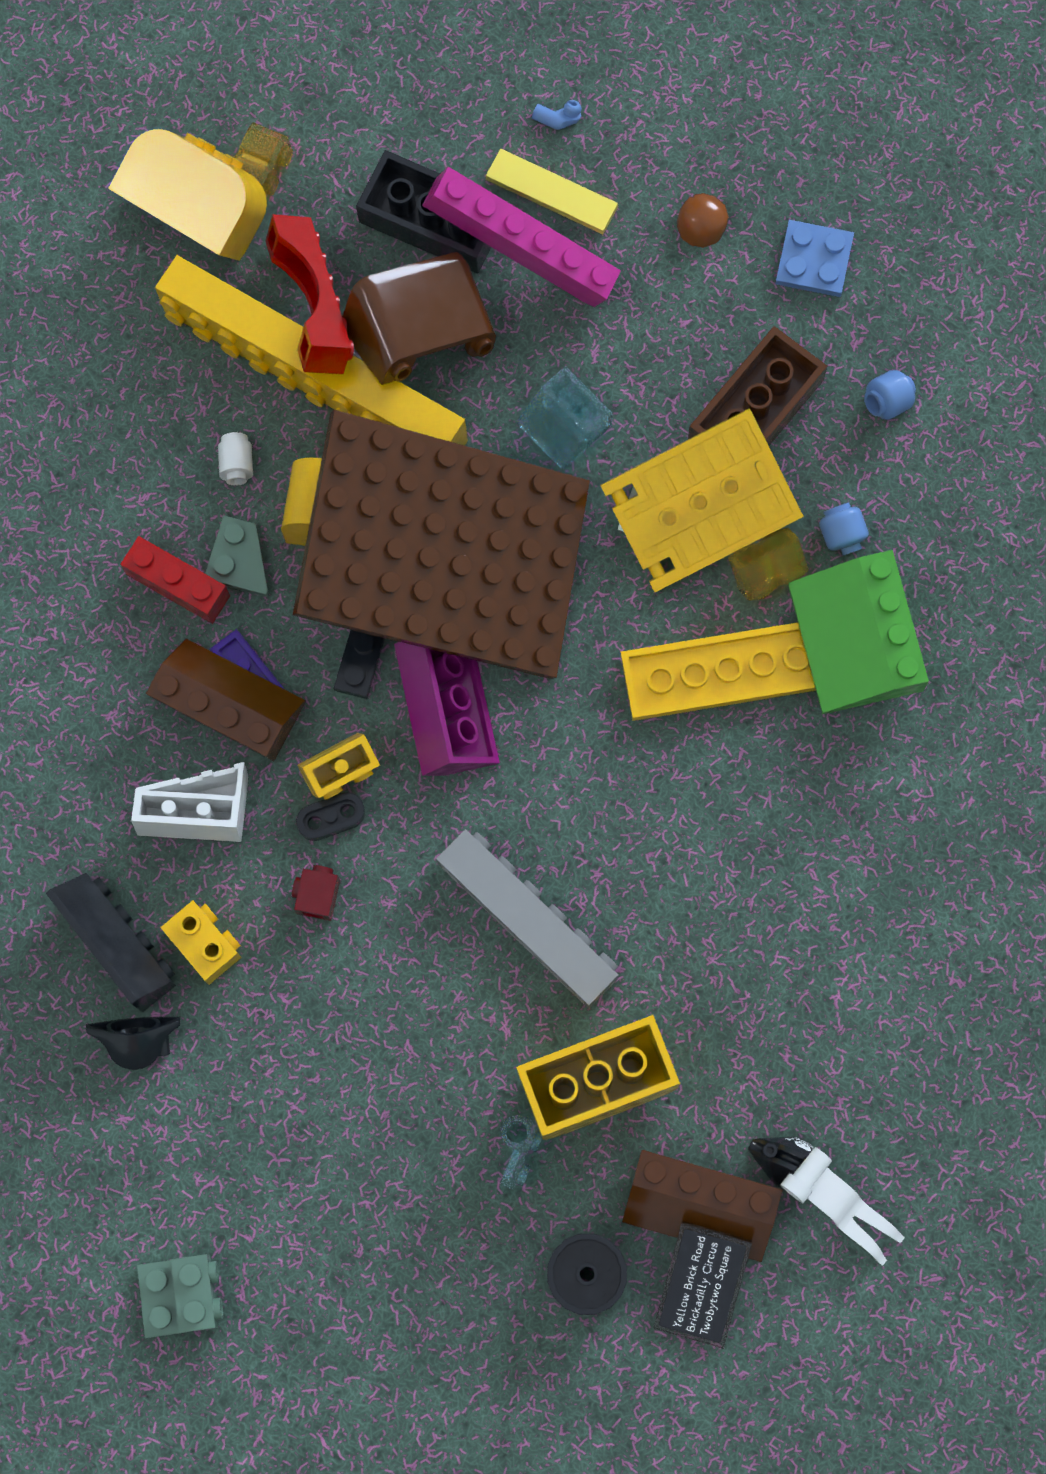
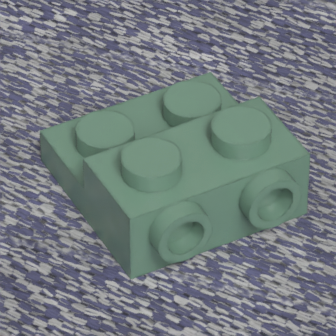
M209 1254L137 1265L145 1338L219 1328L218 1320L224 1318L221 1297L215 1298L213 1284L219 1283V1269L217 1261H211Z

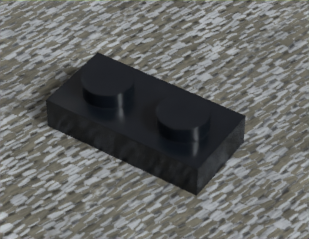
M350 630L334 684V691L368 699L385 638Z

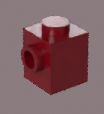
M313 865L312 870L303 868L301 878H295L292 897L296 898L294 910L297 915L332 921L340 879L338 875L333 874V869Z

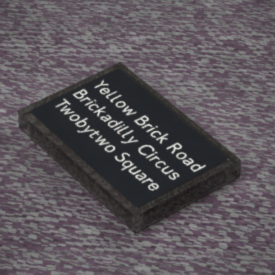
M681 1221L653 1329L724 1349L752 1241Z

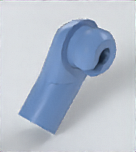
M575 100L567 101L564 108L557 111L537 104L533 111L532 119L555 130H560L576 124L581 118L580 112L582 108L579 102Z

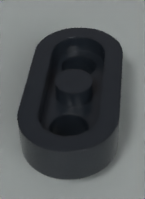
M350 792L340 793L329 799H324L302 808L297 815L296 825L304 838L310 841H319L357 827L364 819L365 807L357 795ZM346 806H351L354 808L353 815L348 818L341 815L342 809ZM311 819H320L321 826L318 829L309 828L308 824Z

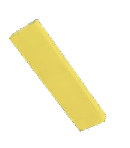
M503 149L499 150L486 174L487 181L602 235L618 208L617 202Z

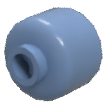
M889 370L867 384L864 396L865 405L872 415L890 420L913 406L915 402V384L904 373L898 370Z
M848 502L824 511L825 517L820 520L819 526L828 549L831 551L841 550L842 555L862 549L860 542L868 537L869 532L861 510L858 507H850Z

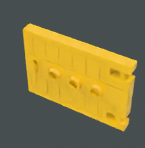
M747 409L600 485L605 496L611 494L616 506L612 507V510L642 569H649L653 579L649 580V583L654 592L804 517L751 409ZM632 483L637 495L628 499L623 487ZM669 557L674 568L665 572L660 561Z

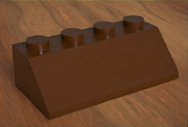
M185 639L161 664L146 692L148 696L273 762L306 703V700L188 639Z
M641 1150L622 1222L678 1239H682L685 1229L746 1246L744 1257L762 1262L783 1190Z

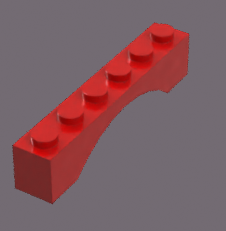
M272 214L265 240L271 262L285 271L297 283L305 294L311 310V317L304 324L297 348L303 371L344 374L347 361H351L353 358L354 344L348 338L347 322L340 312L339 296L335 295L333 290L332 274H328L326 254L321 251L319 233L315 231L311 217Z

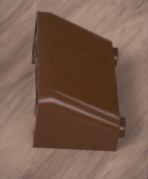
M458 252L363 277L353 286L342 316L346 319L348 338L353 341L354 349L381 385L406 379L412 373V367L418 357L465 344L464 349L469 356L483 357L492 351L496 341L494 329L470 267Z

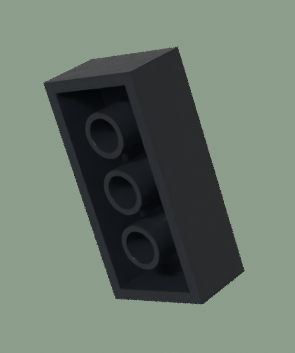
M384 150L356 205L359 223L437 257L458 252L467 261L470 270L478 274L491 246L422 206L436 177L441 173Z

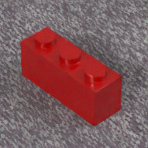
M140 536L137 537L120 564L127 576L211 624L214 623L230 598L226 585Z

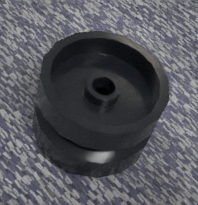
M577 1234L565 1239L553 1251L547 1266V1282L553 1297L564 1309L578 1315H596L610 1309L621 1298L627 1283V1265L621 1251L609 1239L597 1234ZM584 1267H590L594 1272V1278L589 1282L583 1281L580 1277V1271Z

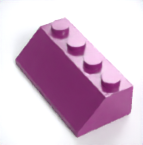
M395 643L396 656L422 776H445L499 764L478 662L411 644Z

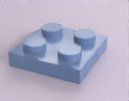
M789 220L775 284L841 297L854 232Z

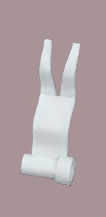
M815 1147L793 1175L789 1173L780 1186L802 1204L806 1199L811 1201L829 1216L842 1232L863 1247L883 1266L887 1260L881 1249L854 1221L853 1217L860 1218L899 1243L905 1237L884 1217L870 1208L847 1183L828 1168L832 1160Z

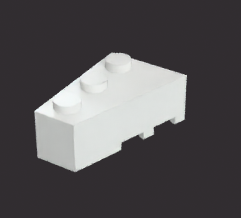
M245 762L234 764L232 768L212 772V770L204 771L199 776L183 780L175 778L136 788L131 822L137 836L241 842L248 787V773Z

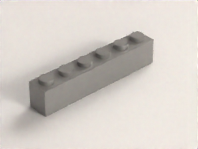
M465 829L436 858L437 864L578 1000L590 1009L617 981L618 974L615 970L618 966L605 953L598 956L589 947L592 941L579 928L573 932L564 923L567 917L555 905L551 904L547 907L538 898L541 892L530 881L526 880L522 883L513 875L516 869L506 858L500 856L497 859L488 851L491 845L478 832L472 835Z

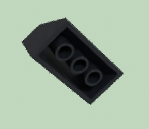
M84 873L46 892V895L129 1002L141 1012H144L176 986L171 980L175 972L163 958L156 961L149 952L154 948L153 944L142 931L135 934L128 923L133 920L121 904L116 907L113 906L107 898L112 892L100 877L93 880L87 873Z

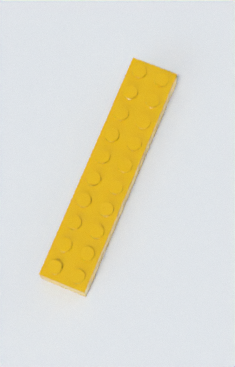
M176 255L155 286L160 299L159 303L164 309L165 317L177 326H182L183 323L193 328L192 332L205 342H210L211 339L221 344L220 348L229 356L237 359L240 355L249 360V365L255 371L263 375L267 371L278 377L277 381L283 387L291 391L298 388L305 392V397L318 407L326 404L334 410L464 446L468 441L464 418L399 381L381 385L366 363L354 355L351 361H347L344 374L304 372L297 351L303 326Z

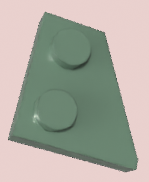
M223 515L205 574L226 585V587L268 597L269 590L256 524Z

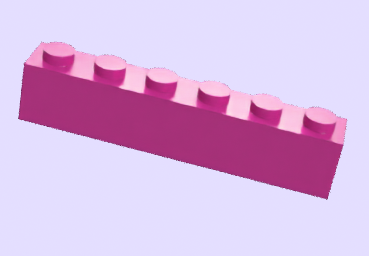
M447 167L436 177L422 205L593 307L607 300L621 272L618 268L450 167Z

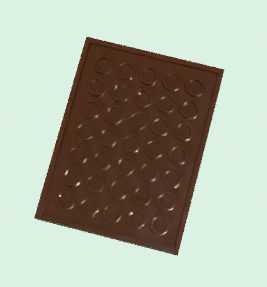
M333 410L329 417L293 616L544 678H557L590 480Z

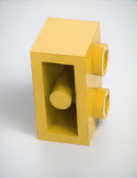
M356 733L301 762L297 766L312 795L317 798L323 796L326 800L343 791L341 786L352 780L358 783L374 774L372 769L380 766L365 735Z
M192 900L160 928L204 981L210 985L242 958L236 951L241 945L228 930L222 934L216 928L214 923L219 919L206 904L199 907Z

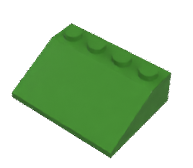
M893 550L859 557L788 583L822 715L924 691L929 680Z

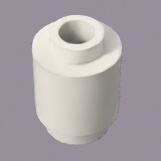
M239 432L224 434L221 437V442L218 444L219 477L229 485L245 484L248 479L253 477L252 444L248 441L246 434Z

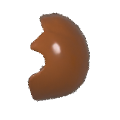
M705 193L689 197L680 208L677 218V228L680 237L689 245L702 248L717 243L726 230L729 216L726 206L717 197Z

